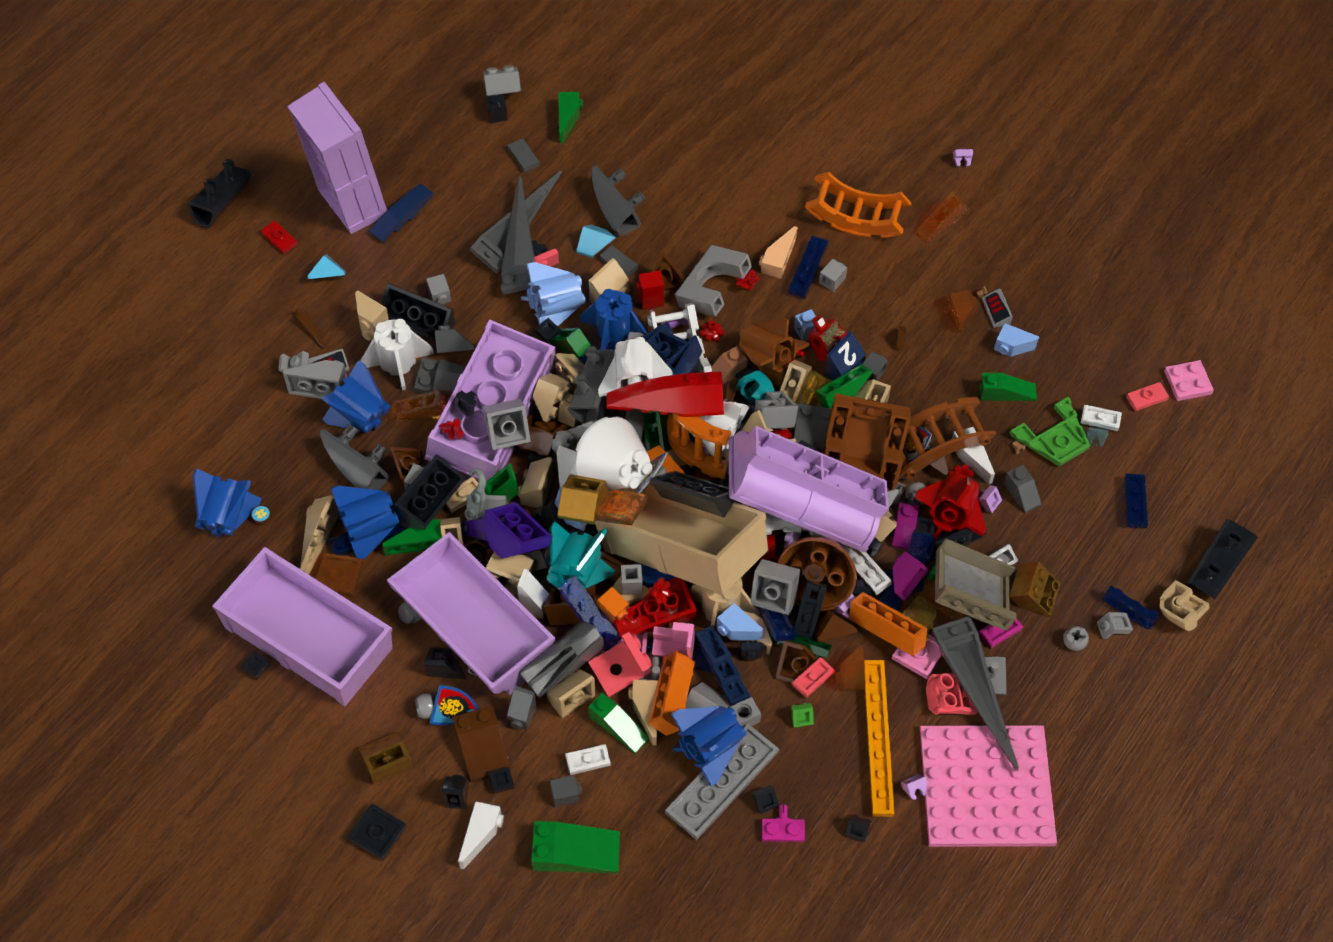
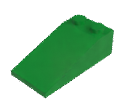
M534 821L533 871L618 873L620 831L561 822Z

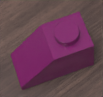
M899 502L896 511L897 526L893 531L892 547L911 550L919 505Z
M906 551L897 558L893 566L894 592L903 601L909 597L929 571L920 561Z

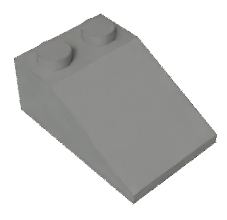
M324 360L287 369L283 372L289 394L319 399L333 393L338 385L343 386L346 383L343 380L347 377L344 363L336 360Z

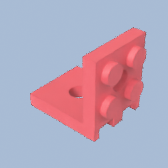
M630 632L622 636L623 642L588 662L609 698L632 685L633 680H640L651 674L650 666H652V662L646 652L641 653L640 649L642 647L636 635L631 636ZM619 664L622 667V672L619 675H613L610 672L612 665Z

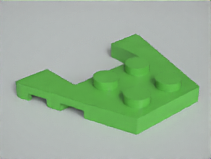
M1069 397L1054 406V409L1064 421L1039 436H1035L1025 423L1010 431L1011 437L1059 467L1087 451L1090 447L1083 427L1077 420L1076 411L1071 406L1072 402Z

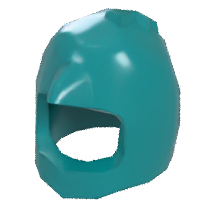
M761 371L745 375L739 379L737 384L740 394L752 406H755L756 400H765L766 392H775L772 382ZM755 381V383L752 386H750L747 389H744L745 385L748 382Z

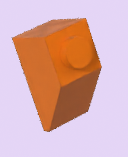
M611 587L597 600L593 613L613 623L616 619L620 621L628 613L626 609L629 603Z

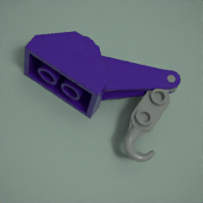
M473 468L470 471V476H473L474 473L478 475L479 482L478 486L471 492L467 509L465 510L467 521L461 524V531L464 535L488 541L490 548L502 559L550 546L553 536L516 502L487 509L483 518H480L486 501V494L484 492L486 478L484 473L478 468Z

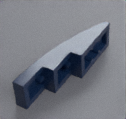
M420 183L397 201L369 231L384 243L394 230L398 232L408 219L412 221L434 193Z
M712 625L696 632L695 637L730 705L733 706L750 698L749 692L741 681V675L731 660V654L714 626Z

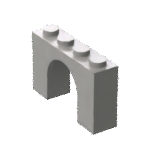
M711 245L682 286L677 290L675 297L679 307L686 309L685 304L693 303L696 312L716 317L725 305L721 292L702 287L703 284L711 277L717 275H729L743 279L752 267L748 254Z

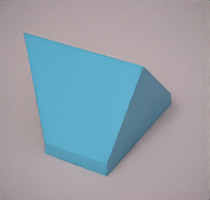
M591 224L583 226L576 253L593 258L597 252L616 237L606 229Z
M325 254L309 273L308 279L342 276L346 272L332 258Z

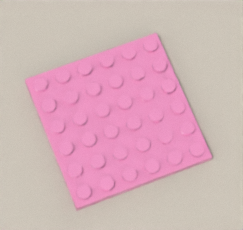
M920 726L923 776L926 777L928 785H926L925 804L929 847L1056 846L1057 838L1044 726H1005L1019 766L1018 772L1014 769L987 726Z

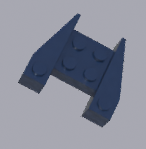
M665 322L641 336L672 370L673 375L691 373L703 352L696 335L689 341H685L673 334L669 322Z

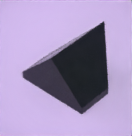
M430 648L424 660L427 677L467 679L452 655L451 648Z

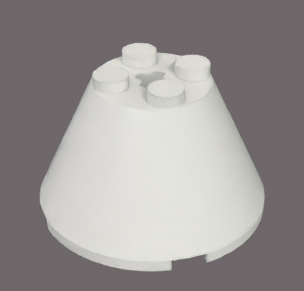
M605 417L593 423L584 432L576 447L578 453L576 462H574L575 474L605 480L608 491L626 488L635 489L652 471L650 458L631 423L620 417Z

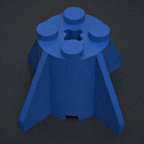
M604 290L603 294L579 317L580 322L596 327V333L602 341L600 350H608L610 345L616 346V343L626 341L629 332L647 333L632 310L631 296L617 290Z
M359 360L350 375L343 380L346 383L343 386L338 385L333 393L323 396L322 400L329 404L330 408L322 420L328 425L343 428L350 424L358 431L367 434L372 428L376 430L381 425L382 420L380 419L389 412L391 406L383 399L366 365Z
M195 469L193 473L197 512L195 527L201 530H210L211 534L217 537H222L223 534L232 536L234 531L251 515L252 510L260 505L262 498L247 492L251 483L249 480L235 481L228 478L227 481H220L221 477L212 476L204 471Z
M339 485L332 487L331 491L339 510L340 520L344 525L345 531L349 534L348 538L357 561L365 559L399 523L396 512L390 509V506L393 505L390 495L387 494V491Z
M713 706L677 709L671 715L680 730L678 736L682 738L679 739V744L672 749L674 752H684L689 760L693 758L697 762L694 765L701 768L709 785L713 786L719 782L739 742L746 736V731L737 721V714L731 707Z

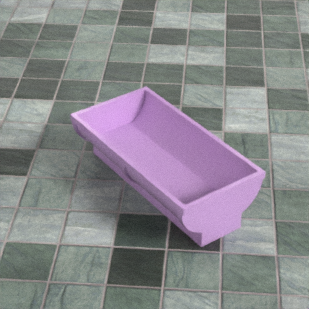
M755 426L750 433L739 431L729 438V498L864 553L868 550V546L873 541L878 530L880 518L889 510L886 480L758 426Z
M450 532L387 580L390 587L414 609L438 634L439 638L495 694L506 691L511 695L515 686L520 687L523 685L525 680L520 675V671L548 649L555 641V637Z

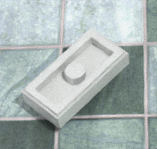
M1084 405L1081 424L1118 431L1122 412Z
M606 744L565 754L570 775L611 766Z

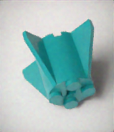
M554 521L550 527V535L553 537L550 543L551 567L548 570L547 580L560 589L563 594L572 596L573 593H579L612 577L615 570L600 559L602 556L600 542L608 530L604 528L594 537L586 533L583 535H577L578 532L570 534Z

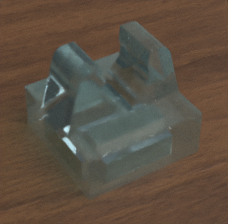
M1088 427L1086 435L1089 444L1092 445L1093 439L1097 437L1099 440L1098 446L1102 447L1108 437L1109 430Z

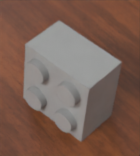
M762 559L754 572L751 604L789 615L796 603L800 569Z

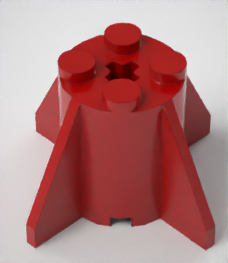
M953 472L944 480L916 492L914 498L931 507L930 515L932 514L933 522L937 526L932 540L937 538L942 530L952 532V530L958 529L960 531L964 527L982 537L984 536L986 527L978 502L979 484L968 476L959 472Z

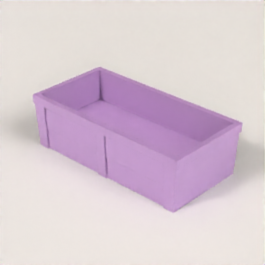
M322 82L318 87L287 107L318 190L352 234L377 222L387 212V208L360 127L327 84Z
M489 319L483 336L463 374L460 375L457 386L440 419L428 437L425 460L431 461L437 454L463 476L468 478L474 477L477 482H479V478L476 473L473 476L469 475L473 468L480 469L484 473L487 482L506 466L516 445L496 450L492 449L482 407L521 399L525 405L527 417L532 414L536 406L533 393L538 379L552 373L555 368V346ZM461 390L465 393L472 390L478 395L474 399L476 401L474 414L470 417H467L454 407L456 394ZM454 419H459L461 421L459 430L463 431L464 435L461 440L456 439L455 436L451 440L447 437L448 433L444 434L439 426L447 421L453 422Z
M266 547L260 551L212 606L225 629L231 633H236L279 661L286 669H291L334 697L343 706L348 704L393 649L392 627Z

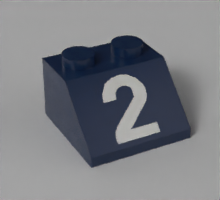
M849 331L827 354L824 376L831 381L863 364L865 361L866 353L852 332Z

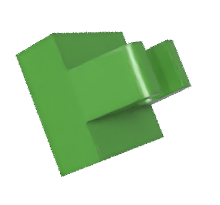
M811 703L791 706L794 728L814 724Z

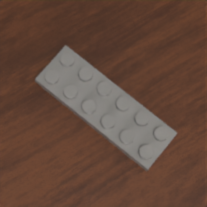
M749 724L744 727L746 736L739 742L719 782L710 786L703 772H701L665 810V814L696 840L779 753V748Z

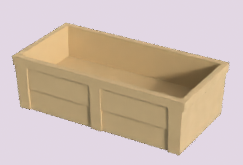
M650 484L640 494H638L637 488L619 489L610 497L595 522L598 533L604 528L608 530L601 540L605 552L614 553L654 568L661 573L673 575L713 590L720 595H724L768 551L765 512L734 502L725 518L663 498Z

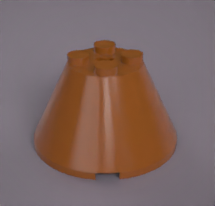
M814 536L795 541L783 551L778 564L800 569L797 600L802 599L807 581L804 576L805 567L812 561L821 563L825 568L823 579L819 582H813L818 585L820 583L827 585L820 611L834 609L842 602H846L853 593L857 579L856 568L852 558L842 548L840 542L825 536ZM811 591L810 596L816 598L818 593Z

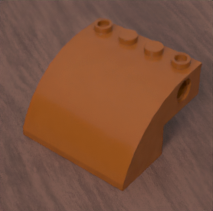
M835 393L822 454L886 480L887 492L896 489L903 463V447L911 420V408Z

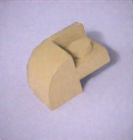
M1176 580L1160 597V608L1163 615L1169 621L1187 631L1197 627V621L1209 609V603L1193 595L1191 588Z

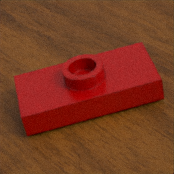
M273 221L261 230V233L283 254H286L298 245L297 240L276 221Z

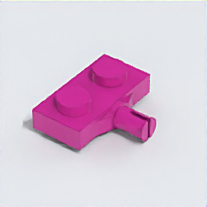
M779 805V818L762 819V842L804 843L805 820L787 818L788 806L784 805L783 813V805Z

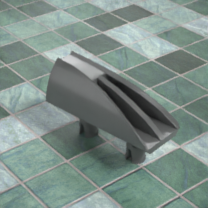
M593 166L592 181L601 210L617 236H622L639 228L641 222L634 208L646 200L645 196L639 190L630 199H625L614 186L627 177L624 171L619 168L607 177L597 166Z
M594 346L586 349L587 353L585 355L588 358L581 375L576 377L577 381H575V384L577 386L567 409L582 424L597 419L603 397H599L598 389L615 356L613 349L597 350Z
M348 424L339 437H335L325 429L321 430L320 436L330 458L355 487L380 490L388 481L389 475L377 464L385 452H387V449L377 443L370 455L364 457L348 445L358 432L355 427Z
M581 621L520 671V675L531 690L535 692V695L540 698L600 653L604 648L603 637L593 625Z

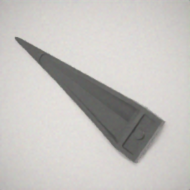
M562 171L557 172L525 199L529 225ZM512 211L482 234L469 249L495 273L502 268Z
M520 176L517 181L501 270V291L504 295L530 288L531 285H528L530 278L527 263L536 262L526 210L523 181Z
M422 357L414 392L432 396L452 395L457 386V381L460 375L463 374L466 366L442 359L438 361Z
M970 616L932 628V634L940 648V653L1008 760L1018 772L1019 766L998 705L980 638Z

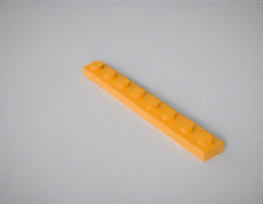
M864 660L863 670L872 817H893L894 801L884 660Z

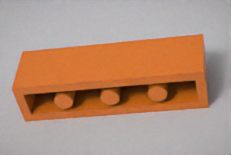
M864 592L850 602L849 620L911 656L916 655L925 647L927 628Z
M678 650L665 655L663 658L648 722L650 726L665 736L679 731L671 713L677 709H686V700L690 691L689 687L695 664L693 660Z

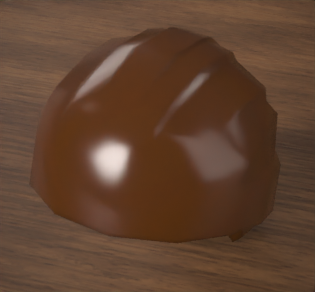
M477 541L464 545L484 567L488 564L493 554L492 549H488L483 543Z

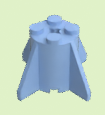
M536 262L527 263L530 278L528 285L531 286L527 289V295L521 296V300L528 301L530 308L535 309L537 313L534 315L538 318L539 325L549 318L559 326L576 309L585 304V296L580 287L582 280L579 275L575 276L571 272Z

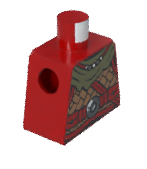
M818 315L812 319L815 328L809 333L808 337L818 361H826L827 354L847 335V332L837 320L823 319L821 315Z

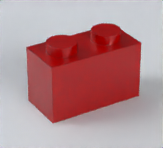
M661 271L639 274V282H636L638 292L636 297L637 302L641 303L642 310L664 307V282Z

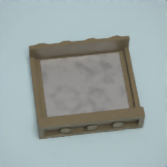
M945 539L936 550L935 602L1006 631L1016 620V613L1010 611L1009 576L1014 572L1015 567Z

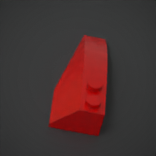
M722 372L677 374L630 384L607 393V409L625 411L639 409L643 413H650L651 410L660 411L661 415H668L670 412L678 413L680 417L724 415Z

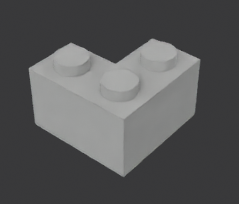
M783 391L766 392L765 400L755 401L754 412L760 410L767 428L786 430L787 428L795 427L798 406Z

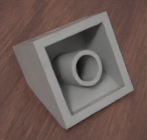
M508 65L504 66V69L493 67L483 71L484 87L487 96L521 91L517 67Z
M521 399L482 407L485 426L493 450L531 442L526 409Z

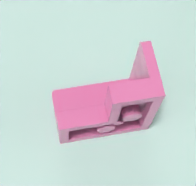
M673 622V628L654 626L653 656L664 657L678 650L692 660L695 641L694 624Z

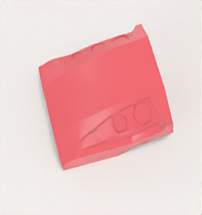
M954 673L932 674L928 677L926 695L928 707L934 715L940 713L974 715L978 713Z

